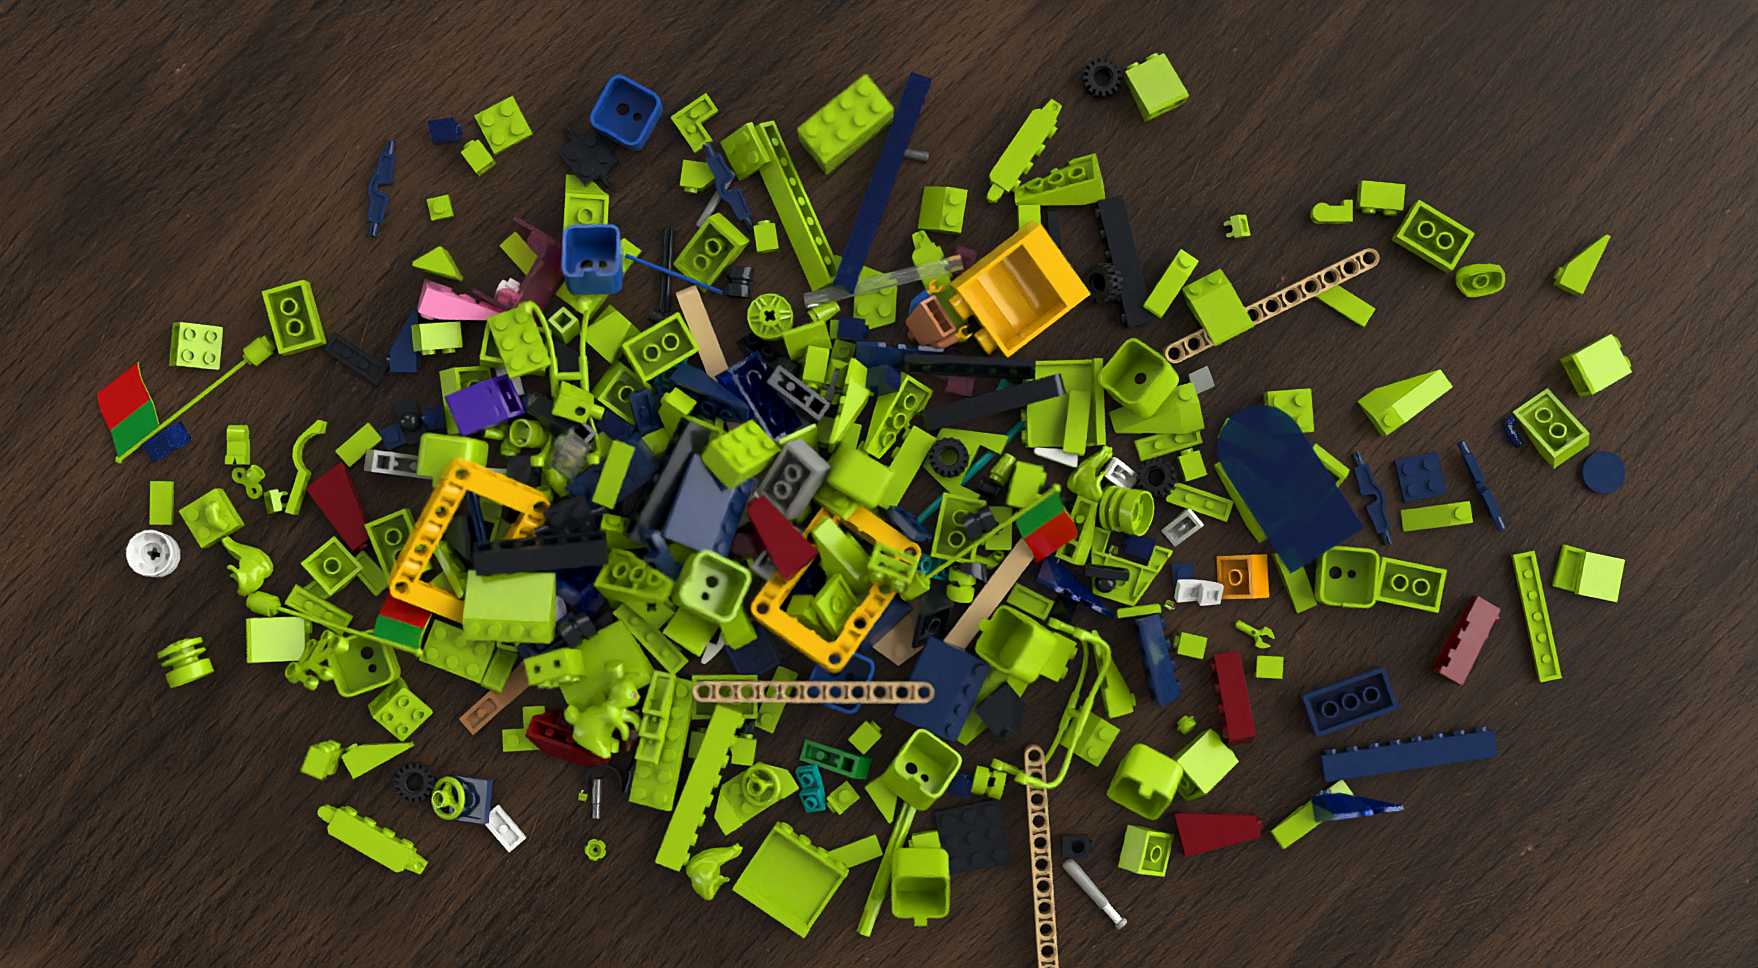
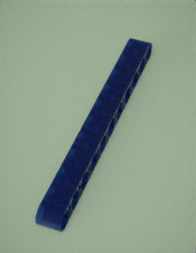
M914 72L910 74L832 285L833 288L850 294L854 293L932 81L931 78Z

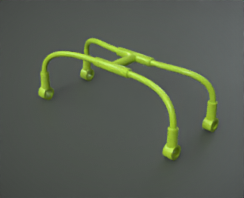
M588 298L575 301L576 310H584L580 337V356L578 357L579 372H558L553 340L542 311L532 301L518 303L519 313L532 312L533 308L543 326L549 348V359L551 361L549 372L553 402L559 389V381L580 380L581 389L590 393L587 356H585L586 332L591 302ZM588 416L589 426L597 433L593 417ZM549 433L543 452L531 456V466L544 465V460L554 439L551 433ZM598 433L593 437L596 451L587 454V464L600 463L602 448Z
M1051 617L1047 623L1048 626L1068 634H1073L1072 636L1080 639L1083 646V664L1076 688L1070 696L1058 726L1059 731L1045 756L1046 764L1056 750L1071 717L1077 719L1061 772L1055 781L1043 783L1042 780L1025 774V770H1019L1017 767L993 758L991 763L992 768L1016 775V781L1038 789L1054 788L1064 778L1077 739L1083 731L1094 703L1093 699L1105 676L1111 659L1110 647L1099 636L1079 628L1074 629L1073 626ZM1088 641L1095 645L1099 644L1104 648L1105 661L1080 712L1075 707L1088 666Z

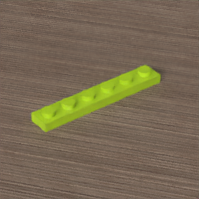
M1535 551L1511 555L1538 682L1560 679L1562 676Z

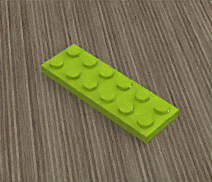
M676 677L669 722L658 764L655 765L637 760L629 797L630 802L672 811L695 701L693 688L698 682Z

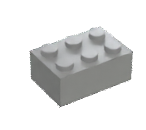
M802 439L788 442L756 493L760 497L764 495L787 520L799 517L832 467Z

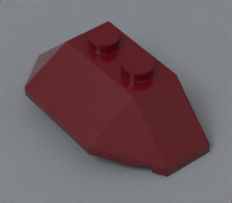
M557 709L532 716L525 737L543 753L584 767L606 765L611 756L603 758L581 746L573 739L574 727L565 719L564 710Z

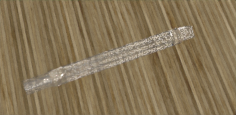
M956 255L803 294L806 308H811L964 269L961 255Z

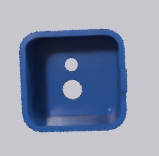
M615 75L607 83L592 110L590 121L596 131L629 150L638 151L644 147L662 115L663 105L656 93L623 75ZM620 104H627L629 106V113L627 115L621 116L618 114L617 108ZM639 113L641 120L635 121L633 119L634 114Z
M571 225L564 230L562 270L567 290L571 294H616L622 289L623 247L620 231L615 225ZM584 261H590L593 263V267L581 269V264ZM601 262H606L607 267L600 268L599 264Z
M855 651L841 670L839 676L832 677L826 669L816 663L809 681H848L845 678L847 673L854 675L852 681H871L875 665L870 657ZM836 655L828 658L829 663L832 665H837L841 661ZM810 686L808 694L810 697L816 698L819 696L820 690L816 686ZM832 686L830 688V695L834 698L840 697L842 695L841 688ZM860 686L853 687L852 695L855 698H861L864 695L863 688ZM820 702L825 706L848 714L856 712L861 703Z

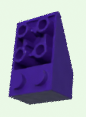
M508 374L490 378L444 397L461 437L514 422L526 413Z

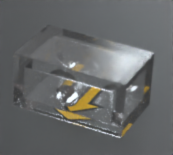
M570 430L565 436L560 435L555 441L554 446L556 448L551 454L552 462L550 467L571 482L584 469L591 445Z

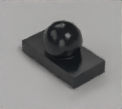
M415 398L394 405L400 426L403 429L409 446L420 443L421 436L428 433Z
M1091 563L1085 564V576L1096 577L1095 586L1102 593L1111 592L1116 586V580L1129 581L1130 573L1128 568Z

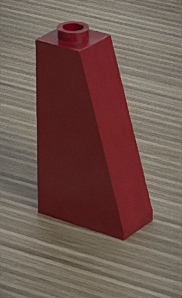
M340 462L308 486L306 490L351 550H360L361 552L371 545L369 542L371 540L365 524H368V520L349 469L345 463Z
M764 495L759 499L754 497L747 504L746 514L782 583L786 585L817 556L818 551Z
M1172 812L1185 857L1261 837L1260 831L1263 830L1261 819L1256 818V815L1253 813Z

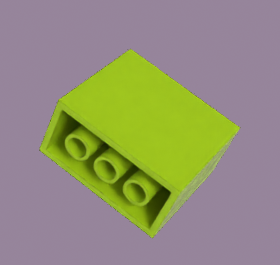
M865 74L797 129L799 142L827 175L893 122L894 108L867 74Z

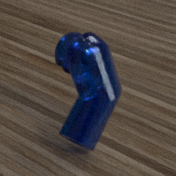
M1508 415L1506 419L1503 418L1501 425L1508 440L1515 448H1518L1524 441L1513 428L1517 424V420L1512 415Z

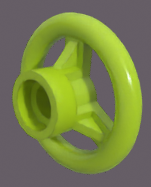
M756 764L744 772L741 779V790L745 799L750 804L763 808L772 805L778 799L781 785L778 775L772 768L763 764ZM755 771L766 772L772 780L765 781L759 779ZM774 787L772 796L768 800L761 801L764 791L767 788Z
M447 776L435 783L431 793V803L435 813L444 820H452L462 812L465 804V793L457 779ZM443 784H445V787L443 788V790H439L440 787H441ZM452 785L458 792V802L452 794ZM451 806L454 811L447 814L441 808Z

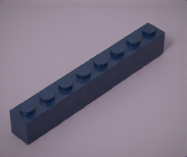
M1487 726L1474 727V731L1465 732V729L1453 730L1450 735L1438 732L1432 733L1430 738L1424 739L1422 735L1409 737L1410 741L1401 742V739L1388 740V744L1380 745L1379 742L1367 743V747L1358 748V745L1346 746L1344 751H1337V748L1325 749L1324 754H1318L1321 777L1323 781L1330 782L1496 757L1498 753L1494 730L1487 729Z

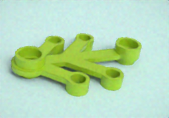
M325 630L321 635L320 641L311 639L307 643L306 649L298 662H291L287 666L285 671L286 678L292 683L301 681L304 683V687L314 690L318 685V678L312 675L308 676L305 673L311 669L318 674L319 678L329 681L333 675V670L319 663L335 653H345L349 647L347 639L338 634L335 635L330 630ZM328 644V648L322 651L325 645Z

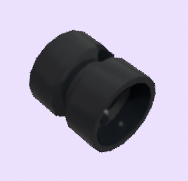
M728 265L726 277L729 279V282L725 284L724 296L752 299L753 286L750 285V282L754 281L756 269L747 266Z
M988 504L978 508L975 514L969 512L960 517L971 542L983 537V533H989L998 526Z
M584 610L573 616V621L567 620L558 626L571 649H575L583 644L584 638L589 640L598 635L596 628Z

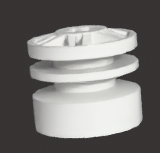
M145 530L136 534L130 540L127 546L126 558L130 567L137 573L150 577H164L171 574L177 568L180 561V548L171 536L155 530ZM158 552L160 553V557L155 558L154 556H152V553Z

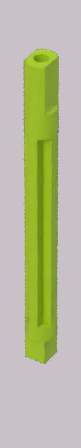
M903 801L857 928V932L864 936L870 937L892 878V855L895 850L903 848L916 809L906 801Z

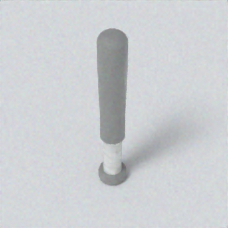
M1072 858L1066 859L1062 864L1066 872L1091 897L1099 908L1109 915L1115 922V927L1118 930L1127 923V920L1124 917L1121 918L1111 907L1106 897Z

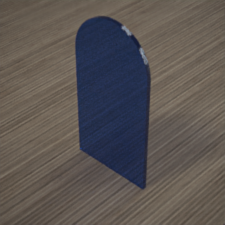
M1256 405L1237 411L1225 423L1218 439L1220 464L1290 574L1304 565L1310 564L1312 560L1364 529V526L1291 416L1272 406Z

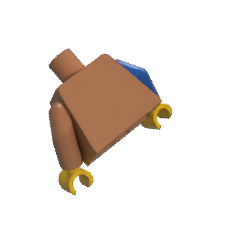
M932 280L929 283V289H924L911 301L910 316L906 319V324L910 329L907 335L911 341H918L920 346L929 344L930 347L943 349L958 342L959 338H969L973 332L967 335L963 331L970 324H965L959 329V332H954L957 330L936 296H931L933 293L942 292L945 286H941L936 290L935 284L939 280Z

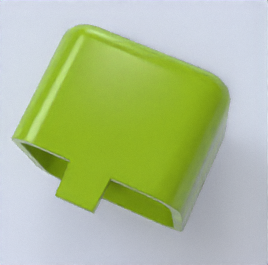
M1131 338L1119 348L1101 370L1098 381L1115 401L1139 418L1147 419L1157 411L1179 383V377L1162 355L1140 340ZM1140 374H1145L1146 381L1143 384H1136V377Z
M425 433L420 439L416 475L433 477V488H436L448 463L454 458H464L486 468L488 443L483 440L467 437ZM458 469L455 474H462L465 469Z
M840 441L827 462L832 468L824 481L862 504L875 508L896 473L868 457L869 453L863 450L864 441L860 443L857 449Z
M1322 547L1318 551L1314 583V597L1316 601L1326 605L1369 608L1373 606L1377 599L1380 565L1378 553L1374 550L1363 548ZM1334 566L1341 569V576L1338 579H1333L1329 575L1330 569ZM1349 570L1355 571L1356 575L1354 578L1348 577L1347 573Z
M711 551L692 553L681 570L672 590L671 598L676 605L710 622L730 621L735 616L748 588L750 574L745 568ZM710 575L715 576L718 580L714 588H710L706 584V579ZM704 592L709 594V599L707 601H704L701 598V595Z
M1006 605L1000 606L990 620L982 618L977 627L983 631L976 643L977 654L999 671L1025 683H1032L1037 679L1057 646V638L1052 632L1031 617Z
M374 629L362 633L373 636ZM357 635L346 638L349 647L345 653H335L327 658L329 668L333 670L331 679H334L337 690L345 697L355 696L395 682L401 674V669L392 646ZM368 646L373 649L374 654L372 658H363L361 652L364 647ZM371 664H375L377 666V670L375 672L369 671V666Z
M919 729L901 747L884 772L882 780L889 790L915 809L923 811L928 809L942 795L960 768L962 760L955 750L925 729ZM913 764L916 767V774H909L905 766ZM921 775L927 776L928 781H922Z
M1136 744L1120 762L1107 795L1113 801L1147 819L1155 820L1170 805L1183 775V767L1178 762L1144 744Z
M899 848L895 850L892 855L893 914L899 918H914L915 926H927V918L946 916L949 912L950 887L948 853L942 848Z

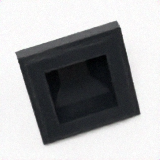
M1058 595L1051 616L1071 623L1078 602Z

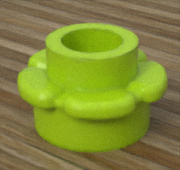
M1186 715L1177 722L1179 726L1177 731H1181L1185 735L1197 724L1193 720L1194 717Z
M592 839L585 846V854L589 859L596 861L605 856L606 846L603 841Z

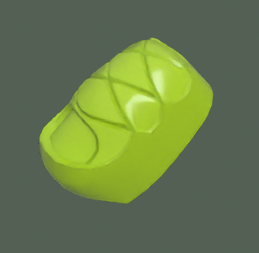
M1490 263L1474 264L1460 268L1456 273L1455 281L1457 287L1465 296L1480 297L1500 291L1505 284V273L1500 265Z

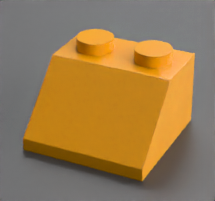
M1267 554L1216 556L1218 583L1224 586L1221 599L1269 597Z

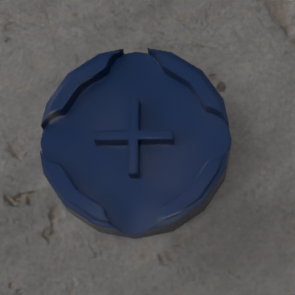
M1599 451L1592 453L1581 466L1583 483L1595 493L1608 494L1614 492L1625 480L1626 469L1624 463L1618 455L1612 452Z

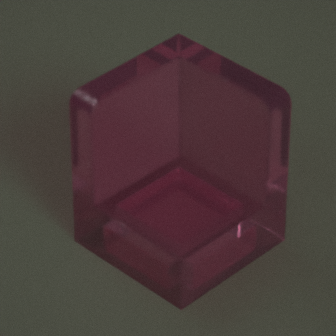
M957 245L949 267L951 272L960 276L970 269L974 264L977 251Z
M949 376L944 392L971 397L975 377Z

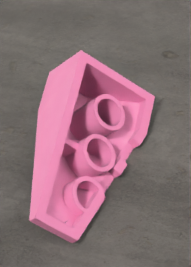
M427 279L424 280L417 307L421 316L429 320H433V318L487 320L489 317L506 312V310L480 301L479 304L475 303L476 300L467 294H459L458 296L452 291V288Z

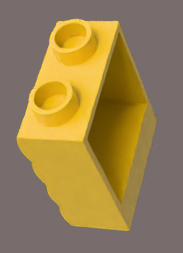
M1031 221L953 280L949 285L956 295L950 298L948 302L963 321L971 315L974 317L981 329L973 334V336L988 355L998 350L999 353L1008 358L1088 297L1090 292L1042 225Z

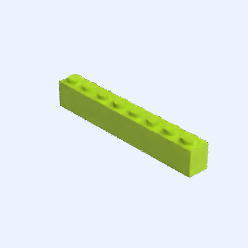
M774 120L760 123L755 126V129L771 159L769 163L759 169L760 174L812 291L827 288L843 279L842 273Z
M717 702L659 848L655 863L679 872L682 865H687L690 853H687L689 846L694 847L698 837L695 831L697 826L702 827L706 817L703 811L705 806L709 808L714 796L711 795L713 787L717 788L721 775H718L721 767L725 769L729 759L726 753L728 748L733 749L737 736H734L736 728L741 729L745 717L742 716L743 708L727 702Z

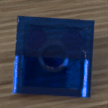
M604 565L551 570L549 573H555V594L581 612L596 597L599 591L594 584Z

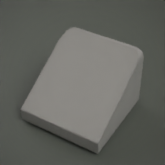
M1208 366L1186 375L1189 383L1193 382L1197 394L1215 386Z

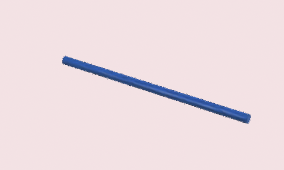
M629 254L625 256V258L718 294H723V290Z

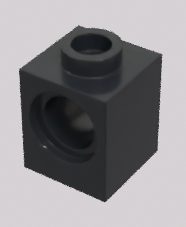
M1061 833L1062 858H1088L1089 853H1092L1093 841L1089 840L1087 834ZM1077 840L1083 843L1082 849L1073 851L1071 849L1072 843Z

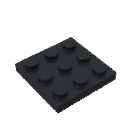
M998 799L935 811L942 849L948 853L949 876L1012 863Z

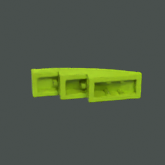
M654 671L642 710L645 715L638 734L641 739L635 755V759L638 761L658 764L673 701L676 675Z
M1337 780L1324 792L1318 793L1304 806L1296 809L1270 832L1281 848L1285 849L1340 809L1354 795L1343 780Z

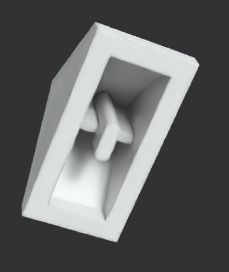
M1113 457L1104 469L1107 474L1103 478L1113 483V485L1127 487L1131 490L1137 482L1136 476L1139 475L1119 459Z
M1188 508L1161 531L1176 547L1204 524Z

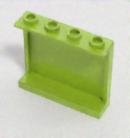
M1094 358L1092 360L1036 361L1035 380L1061 373L1066 395L1025 405L1024 409H1021V422H1025V430L1021 431L1022 443H1025V448L1063 447L1070 390L1092 393L1086 446L1106 445L1104 388L1098 381V376L1103 369V358ZM1023 379V383L1032 381L1030 379Z
M777 821L732 890L805 938L841 882L847 877L849 869L843 861L839 859L834 860L828 856L829 853L824 848H816L812 845L811 840L802 834L799 836L794 833L790 825L784 822L781 824Z

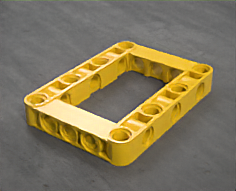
M457 457L448 463L387 581L390 592L395 598L463 624L465 599H458L452 590L449 592L436 587L432 582L429 584L418 579L466 489L521 511L516 522L510 526L504 539L536 537L534 528L543 526L546 521L542 508L551 505L542 491L464 458ZM458 469H465L462 474H455ZM543 502L541 506L534 507L535 503ZM445 507L443 511L435 512L436 508ZM420 544L425 545L420 550L415 549V547ZM399 582H404V583H405V584H404L403 586H401V587H396V586H395V585H396L397 583H399Z
M859 506L846 521L822 507L802 534L806 539L813 536L811 531L828 516L837 527L842 523L875 547L877 543H881L901 552L913 551L915 557L919 559L921 556L920 547L916 543L906 538L862 506ZM882 551L891 558L912 565V562ZM812 561L786 585L782 583L778 573L775 571L752 603L751 614L753 619L831 673H837L844 668L897 593L891 590L888 594H882L879 591V587L886 585L890 588V586L884 583L881 585L874 583L866 599L854 611L836 641L827 643L817 636L814 630L810 631L798 623L797 618H791L779 609ZM904 572L898 573L906 577V574ZM764 605L768 608V612L764 615L758 614L756 611L757 607ZM861 620L865 623L866 627L864 629H857L854 627V622ZM836 655L841 661L837 665H832L829 663L828 658Z

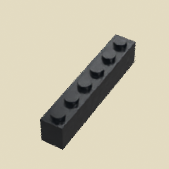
M1120 195L1097 201L1096 207H1094V215L1096 220H1100L1102 228H1099V235L1101 241L1106 243L1107 249H1104L1106 262L1110 261L1112 265H1115L1117 267L1115 271L1120 270L1121 272L1118 275L1119 278L1123 277V281H1120L1123 288L1118 289L1121 291V294L1116 295L1118 297L1116 298V303H1120L1122 312H1119L1122 325L1126 324L1127 329L1152 323L1154 321L1153 314L1143 307L1148 299V294L1124 197Z
M681 417L622 535L646 547L640 533L645 529L661 532L667 522L691 454L700 456L702 449L710 440L711 431Z
M606 530L474 542L473 560L476 576L488 577L495 574L510 575L517 572L602 566L609 564V550Z

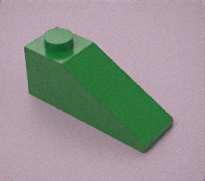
M805 739L799 759L851 778L865 780L872 761L871 758Z

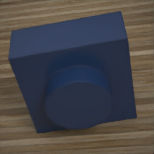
M399 422L379 431L388 451L408 443Z
M1193 562L1170 564L1172 586L1177 585V580H1194Z

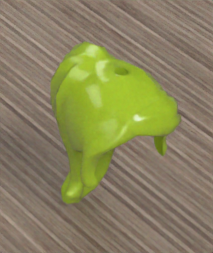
M1104 445L1097 453L1083 460L1069 476L1067 481L1068 489L1100 505L1105 491L1110 486H1113V483H1108L1102 489L1101 480L1107 473L1102 471L1098 475L1102 467L1112 458V448Z
M226 535L225 538H221V542L228 552L239 561V569H236L233 565H228L227 569L234 572L230 574V577H233L238 582L237 593L245 597L259 589L265 578L272 574L273 563L270 557L260 549L234 542Z
M736 843L731 847L703 850L693 856L686 865V874L691 878L694 891L704 900H712L719 887L723 883L730 881L729 877L719 875L720 866L726 861L738 857L743 847Z

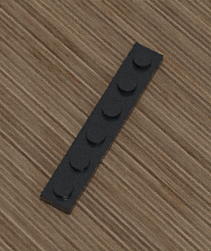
M915 353L905 354L904 367L905 374L1035 380L1036 359L968 357L961 355L945 356L939 354L922 355Z

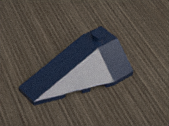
M857 341L856 360L873 373V371H881L903 365L905 354L940 355L943 354V349L929 346L909 347L905 344L887 346L886 343Z
M681 363L669 378V393L677 387L697 402L690 416L702 415L705 419L710 420L713 417H717L725 422L745 424L749 421V406L702 370Z

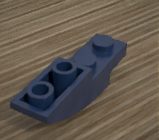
M645 529L640 533L649 553L643 556L645 562L676 583L684 563L673 561L674 556L667 549L664 543L665 539L659 531Z

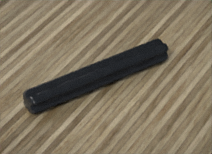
M666 227L663 229L661 267L673 271L675 229ZM660 271L658 311L669 313L672 276Z

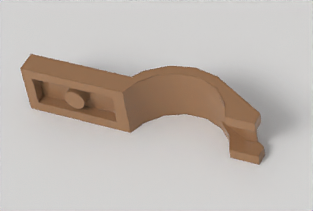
M524 660L510 673L501 694L490 690L459 718L472 735L476 734L504 707L530 686Z

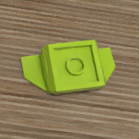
M566 174L563 232L571 225L608 224L609 195L603 192L594 181L587 187H584L575 175Z
M759 761L754 764L769 766L778 775L781 789L779 797L775 802L784 799L799 789L788 770ZM746 770L721 786L714 818L725 835L733 832L742 826L744 822L768 808L753 806L745 799L741 790V779ZM755 771L759 779L765 781L772 780L766 772ZM774 787L767 788L764 791L761 801L768 800L772 796Z

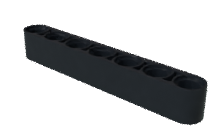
M1061 373L921 410L919 413L924 431L928 432L1066 395V390Z

